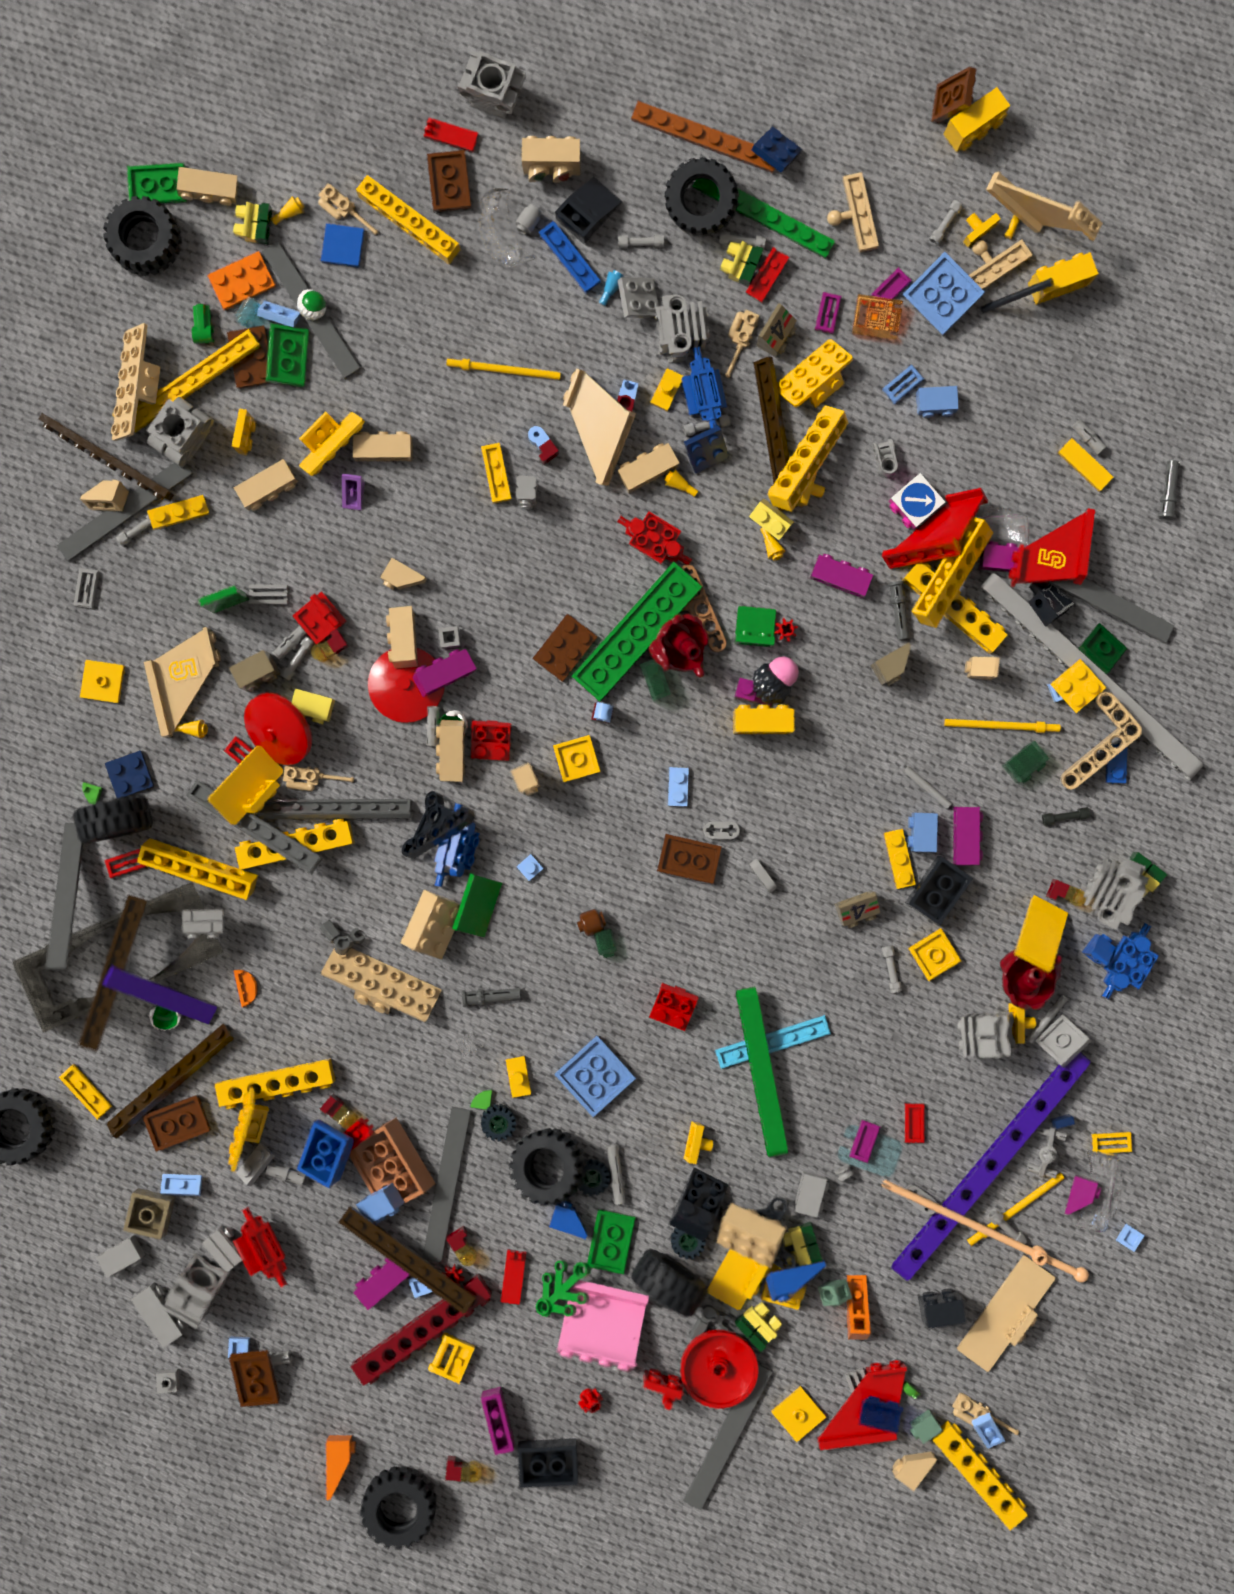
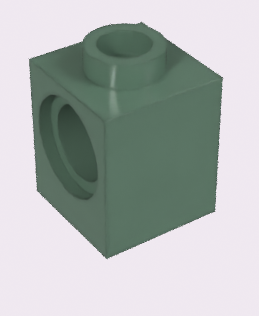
M846 1279L831 1280L817 1287L823 1306L840 1305L852 1298Z
M929 1409L910 1421L912 1426L910 1429L916 1440L920 1438L923 1444L942 1432L940 1425Z

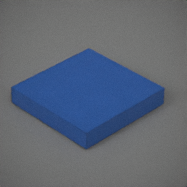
M326 223L321 262L359 267L364 228Z

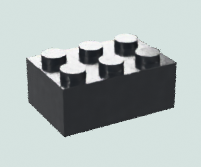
M937 856L905 904L935 925L940 926L973 878L942 856Z
M577 1438L518 1442L519 1488L578 1485Z

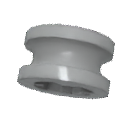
M850 1164L835 1170V1174L839 1175V1181H843L854 1174L853 1170H850Z

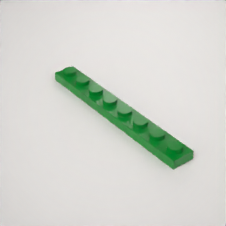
M704 178L695 180L692 188L719 202L720 193L714 182ZM738 189V208L735 211L826 259L835 240Z

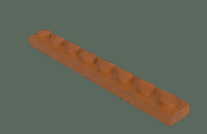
M638 101L631 121L773 173L775 169L751 151L753 143Z

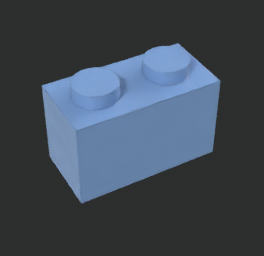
M957 386L919 388L916 392L917 415H923L924 418L933 417L934 414H942L943 417L952 416L959 409Z
M912 813V817L908 818V828H911V836H908V847H911V851L937 852L938 813Z
M391 1183L368 1195L357 1203L356 1206L363 1215L377 1224L386 1218L385 1215L388 1214L391 1217L399 1212V1207L405 1202L394 1184Z

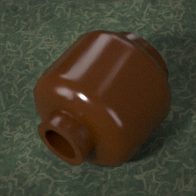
M597 909L581 913L579 916L580 921L577 922L580 933L584 932L588 937L603 932L604 926H607L602 911L598 912Z

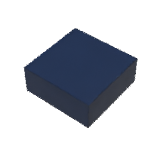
M1070 1114L1051 1119L1052 1126L1056 1129L1075 1124L1074 1118Z

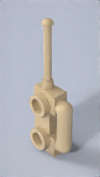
M328 183L319 193V205L336 220H340L342 217L346 218L351 214L370 229L374 235L378 234V230L374 229L356 213L354 203L348 201L349 199L341 195L332 185ZM331 201L335 206L338 207V209L336 210L328 202Z
M745 310L744 313L738 312L728 333L729 338L733 339L732 343L738 346L730 367L725 374L727 378L730 377L742 348L749 347L750 343L748 342L750 339L752 340L753 336L751 335L759 321L760 315ZM743 321L744 324H743V326H742L741 331H740V332H737L738 329H739V327H740L741 322Z
M290 765L285 766L283 781H287V788L313 791L315 785H318L319 779L323 778L354 782L353 777L324 775L320 773L318 768H299ZM295 779L307 780V783L295 782Z
M959 1393L952 1405L954 1408L953 1414L972 1426V1420L981 1415L991 1413L988 1406H982L983 1403H977L963 1393ZM963 1411H968L969 1413H971V1414H973V1415H975V1416L972 1417V1416L968 1415L967 1413H965V1412H963ZM990 1414L997 1424L1013 1432L1015 1435L1019 1434L1018 1430H1015L1014 1428L1003 1423L1002 1421L993 1417L992 1414Z

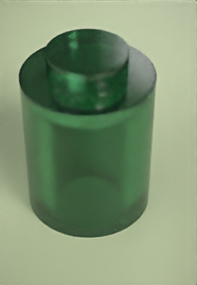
M612 928L596 933L594 939L599 956L603 955V958L615 956L614 952L617 951Z

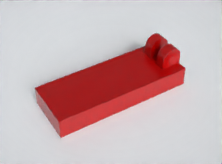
M432 118L427 120V126H425L424 138L469 152L474 151L479 135L478 132Z
M773 247L746 290V294L762 303L788 262L789 257Z
M361 1117L343 1132L354 1140L351 1151L374 1133L372 1130L373 1124L370 1126L367 1124L369 1122L368 1118L364 1120Z
M507 1249L501 1295L502 1303L520 1305L527 1251Z

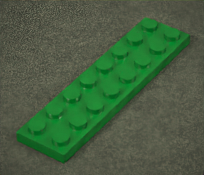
M673 562L577 669L572 677L601 702L649 649L650 644L656 639L660 628L668 620L673 619L675 615L680 614L703 587Z

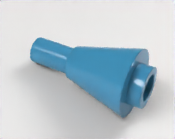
M616 270L608 272L604 288L605 292L599 303L606 306L611 295L618 290V280L624 276Z

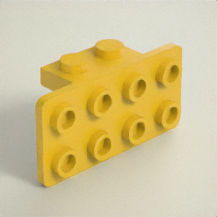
M829 339L777 383L778 392L794 407H799L809 398L810 403L816 408L845 384L840 371L853 361V357L836 342Z
M324 412L299 438L311 451L299 466L310 476L318 474L322 470L323 465L335 457L338 449L347 445L349 438L363 428L365 421L351 412L338 424L327 412Z
M256 746L209 796L208 801L231 825H236L246 813L261 811L264 803L277 793L280 785L276 780L283 774V769L267 754L262 746Z
M250 1088L249 1092L244 1094L243 1110L240 1109L238 1116L239 1125L235 1126L234 1142H231L229 1147L230 1156L228 1164L231 1165L232 1172L236 1171L244 1141L260 1142L269 1111L267 1106L254 1104V1088Z
M729 1249L708 1286V1293L734 1309L740 1310L747 1298L751 1299L753 1295H757L761 1287L759 1283L762 1278L767 1277L770 1268Z

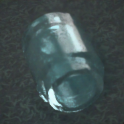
M251 297L243 300L234 315L237 318L236 322L244 327L247 325L251 326L257 317L258 308L261 304Z

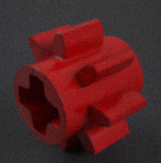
M783 618L782 624H775L779 629L774 634L780 635L779 641L786 638V641L789 642L790 636H797L794 630L798 626L792 625L793 619L790 622H786L785 618ZM786 626H789V631L791 633L787 632L786 635L783 634V629L781 627L785 628Z
M456 1264L453 1265V1268L445 1266L446 1273L444 1274L450 1277V1274L453 1273L454 1281L460 1284L458 1281H464L465 1277L460 1276L463 1269L458 1270Z
M587 1388L581 1392L579 1396L581 1401L578 1402L581 1409L585 1413L588 1411L589 1413L597 1412L602 1406L600 1401L603 1400L599 1391L596 1388L593 1390Z

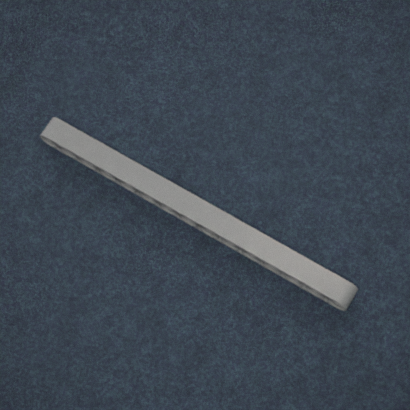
M992 573L979 587L980 591L988 594L987 597L992 602L1002 607L1001 610L1009 617L1012 616L1016 620V624L1023 630L1026 629L1037 643L1040 642L1051 656L1054 655L1058 658L1057 661L1067 669L1077 660L1081 659L1106 687L1102 692L1112 693L1138 722L1142 730V739L1150 746H1154L1157 749L1156 752L1164 759L1167 758L1171 762L1170 765L1178 772L1181 771L1186 779L1191 780L1204 766L1196 756L1054 626L1049 624L1045 627L1030 604L998 575ZM1105 695L1101 701L1107 706L1110 704L1111 698L1109 695ZM1117 710L1115 714L1122 719L1123 711ZM1129 725V727L1134 732H1136L1135 725Z

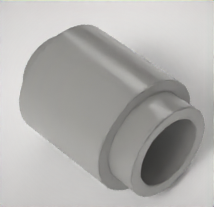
M529 204L516 220V229L524 235L526 233L531 234L540 221L542 212L534 205Z

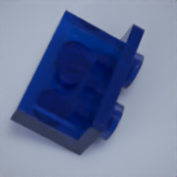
M868 1396V1398L862 1400L858 1425L897 1434L900 1415L904 1407L899 1406V1403L894 1401H887L885 1403L881 1402L880 1398Z

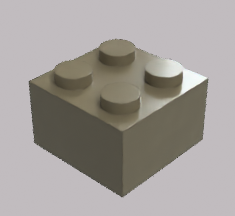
M265 650L229 668L239 688L245 691L250 690L251 693L261 688L260 685L266 681L268 684L278 679L277 676L281 674L271 654Z
M140 1188L132 1192L123 1231L161 1240L167 1235L176 1197L161 1195L160 1193Z

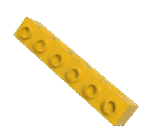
M367 175L357 187L356 192L360 199L450 265L461 250L456 240Z
M825 405L822 411L818 413L816 420L807 430V434L798 444L787 465L779 473L778 479L769 489L768 496L772 506L793 511L848 425L845 411Z
M973 518L959 543L962 549L961 555L943 558L911 611L921 624L937 628L994 533L984 519Z
M917 563L902 581H905L911 589L921 596L927 587L922 583V577H928L931 580L934 572L928 563ZM959 590L953 600L959 603V611L953 610L950 605L944 616L986 652L992 653L1008 635L1004 632L1005 628L998 623H993L990 620L991 617L986 612H980L975 608L976 604L972 600L962 597ZM967 614L974 616L973 623H969L966 620ZM982 626H986L989 629L988 635L981 633Z
M344 818L333 820V824L326 826V823L314 825L315 829L307 830V827L295 829L296 833L288 834V831L282 832L291 839L296 838L299 844L314 853L355 844L350 821H345ZM331 829L335 830L337 834L334 840L328 838V832ZM311 834H315L318 837V841L314 845L309 842ZM251 840L239 842L240 846L234 847L239 870L286 860V858L278 853H274L260 842L251 843ZM256 847L261 849V855L258 858L253 854V850Z
M151 838L141 845L137 863L245 900L253 894L258 878L256 874L239 870L236 867Z
M330 1058L220 1081L214 1085L219 1107L225 1106L226 1109L237 1107V1103L243 1102L244 1094L248 1093L254 1084L261 1086L260 1093L254 1091V1103H256L255 1099L263 1098V1101L275 1099L274 1095L282 1094V1097L291 1096L294 1094L293 1091L301 1090V1093L310 1092L312 1087L319 1086L320 1089L329 1088L331 1083L335 1082V1076ZM310 1072L317 1073V1081H312L309 1078ZM291 1076L298 1077V1085H293L291 1083ZM272 1080L279 1081V1089L272 1087ZM236 1087L242 1090L241 1097H237L234 1094Z
M946 1421L941 1426L942 1432L932 1438L933 1441L1011 1531L1028 1516L1024 1510L1026 1505L1019 1497L1015 1499L1012 1496L1013 1490L1006 1482L1004 1484L1000 1482L999 1478L1001 1476L993 1467L991 1469L988 1468L986 1458L981 1453L976 1454L973 1450L975 1448L973 1443L968 1438L964 1440L960 1435L962 1433L961 1429L955 1423L952 1425L949 1421ZM953 1441H959L956 1447L950 1446ZM966 1456H972L970 1461H963ZM983 1470L984 1474L977 1477V1472ZM996 1485L995 1491H989L991 1486ZM1005 1500L1010 1501L1007 1506H1002Z

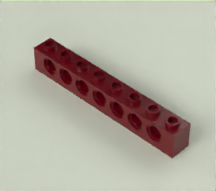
M477 1274L462 1285V1287L476 1296V1299L465 1314L460 1311L452 1312L450 1310L451 1305L442 1299L353 1361L350 1368L364 1386L367 1383L373 1384L384 1371L387 1374L396 1367L394 1364L400 1360L404 1362L410 1358L411 1352L416 1349L420 1351L431 1338L435 1340L443 1334L442 1331L447 1327L451 1329L459 1323L458 1319L463 1316L465 1318L470 1316L475 1311V1307L478 1305L482 1307L491 1300L492 1291L481 1275ZM441 1316L444 1322L436 1323L434 1317ZM424 1327L428 1333L420 1334L418 1328ZM408 1338L412 1344L409 1346L404 1345L402 1339ZM389 1349L394 1350L396 1356L390 1357L386 1351ZM377 1361L380 1367L374 1368L370 1362Z

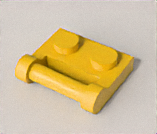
M444 1332L441 1337L442 1342L428 1370L459 1384L475 1346ZM452 1344L454 1348L444 1369L440 1367L448 1345Z

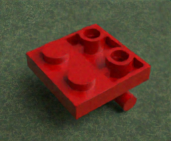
M322 591L317 595L316 593L310 597L311 600L292 615L317 646L331 635L330 632L340 628L347 622Z
M472 720L471 758L509 761L512 724L492 720Z
M662 983L649 1018L685 1031L697 1004L698 996L686 992V989L681 987H673Z
M650 1368V1371L645 1369L643 1388L662 1393V1404L666 1410L672 1408L675 1398L681 1400L683 1394L682 1381L679 1380V1377L672 1374L668 1376L661 1375L659 1370Z

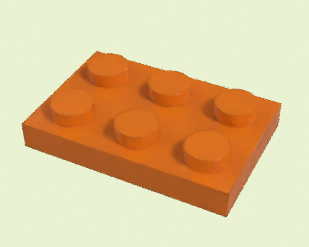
M259 251L207 275L224 311L276 287Z

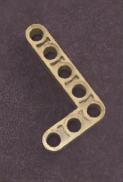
M1104 691L1098 694L1096 703L1117 729L1063 772L1061 782L1067 789L1077 788L1141 735V726L1110 692ZM1105 695H1109L1111 698V702L1107 706H1103L1101 703V699ZM1117 710L1123 711V718L1120 720L1114 719V713ZM1129 725H1135L1136 732L1132 735H1128L1126 731ZM1115 737H1119L1121 740L1118 747H1112L1111 741ZM1099 750H1104L1106 753L1102 760L1096 758V753ZM1085 762L1089 763L1090 770L1082 772L1080 769L1081 765ZM1074 775L1075 782L1070 785L1066 784V777Z

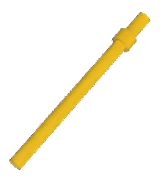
M447 358L446 366L457 367L466 371L474 369L560 380L561 372L473 362L470 359L464 358L462 360Z
M944 719V726L1029 730L1036 731V733H1045V731L1060 732L1061 728L1060 724H1045V722L1041 721L1022 723Z
M1058 1173L1055 1179L1051 1178L1004 1212L1003 1219L1005 1221L1009 1220L1064 1180V1176ZM991 1222L986 1227L995 1230L999 1225H994ZM977 1232L967 1241L973 1246L982 1238L986 1239L989 1236Z

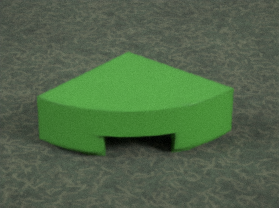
M83 782L82 790L87 801L91 804L98 803L103 788Z
M485 1090L477 1094L472 1100L470 1107L487 1110L490 1107L492 1090Z
M907 1380L903 1384V1390L909 1396H912L914 1399L920 1396L921 1393Z

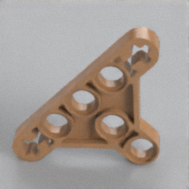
M692 565L681 567L684 571L685 569L692 571L691 577L696 579L702 586L696 569ZM702 588L700 595L694 597L683 611L698 617L702 621L704 628L705 623L708 621L715 623V630L707 631L708 635H713L719 631L720 635H716L718 641L722 640L723 643L720 649L717 646L713 647L712 644H714L715 640L711 637L708 645L713 652H722L726 647V639L705 590ZM706 604L708 607L707 613L700 614L697 611L698 605Z

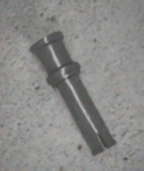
M1176 460L1167 461L1164 493L1160 498L1161 511L1158 514L1159 519H1176L1174 511L1175 504L1178 502L1176 488L1180 464Z
M905 581L888 583L891 591L890 602L894 607L897 640L910 638L905 602L907 600L903 586ZM900 612H901V617H902L903 629H901L900 614H899Z
M520 988L493 991L478 989V991L471 992L462 990L463 1008L467 1007V1005L479 1004V1006H483L484 1003L521 1000Z

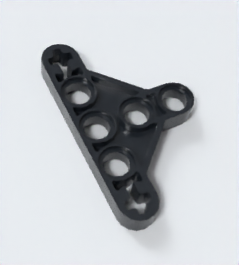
M430 791L425 797V813L414 837L403 844L402 855L410 859L417 858L471 825L475 818V812L464 806L453 811L444 806L443 795Z
M776 1197L769 1203L767 1208L755 1209L754 1211H757L760 1217L769 1216L772 1220H776L782 1225L781 1218L788 1209V1202L783 1197ZM777 1200L782 1201L784 1204V1209L781 1212L774 1209V1203ZM723 1204L720 1206L717 1218L721 1222L724 1218L722 1217L723 1212L721 1211V1209H729V1204ZM783 1235L780 1249L773 1263L782 1270L796 1267L797 1258L786 1248ZM781 1251L784 1252L782 1255L784 1258L790 1257L792 1259V1266H785V1260L779 1258V1261L776 1259Z

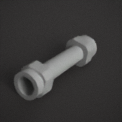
M954 200L943 222L937 230H934L929 238L930 242L937 246L944 238V232L955 215L958 216L963 208L959 201Z
M724 231L720 232L719 243L723 245H728L730 242L741 244L744 241L747 245L755 246V248L756 246L764 248L766 238L756 236V238L730 235V232Z
M628 235L618 236V248L628 249V246L654 245V248L664 247V235H654V237L628 238Z
M728 414L722 415L716 420L717 425L720 427L730 425ZM709 421L695 425L693 423L683 425L685 436L695 435V432L710 429Z
M148 515L146 520L126 533L124 531L116 537L121 546L129 544L131 538L151 526Z
M305 637L300 643L302 645L288 667L283 668L280 675L290 681L295 675L294 670L307 651L312 650L315 643Z
M893 945L882 947L883 957H886L891 982L888 983L891 993L902 991L901 981H898Z
M993 1209L988 1213V1218L994 1225L998 1224L1012 1239L1026 1244L1027 1239L1021 1232H1016L1003 1219L1004 1215L1000 1211Z

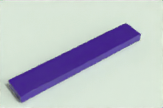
M114 966L111 967L103 983L112 989L206 1024L210 1023L217 1009V1006Z

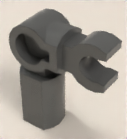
M331 920L324 922L320 926V930L328 940L335 944V952L339 955L346 954L354 944H361L365 939L364 935L359 938L355 937L359 933L358 928L353 929L351 935L341 937L342 934Z
M705 1305L701 1310V1318L697 1319L689 1336L694 1339L706 1332L710 1325L708 1322L710 1321L718 1323L721 1329L727 1330V1326L722 1324V1321L724 1319L731 1321L732 1317L728 1314H720V1311L716 1310L712 1305Z

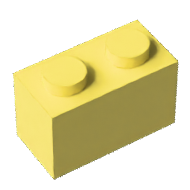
M766 499L760 501L749 516L778 540L785 535L794 523V521L772 506Z
M295 689L291 703L299 709L304 718L305 716L312 717L313 722L323 724L324 721L329 722L335 700Z

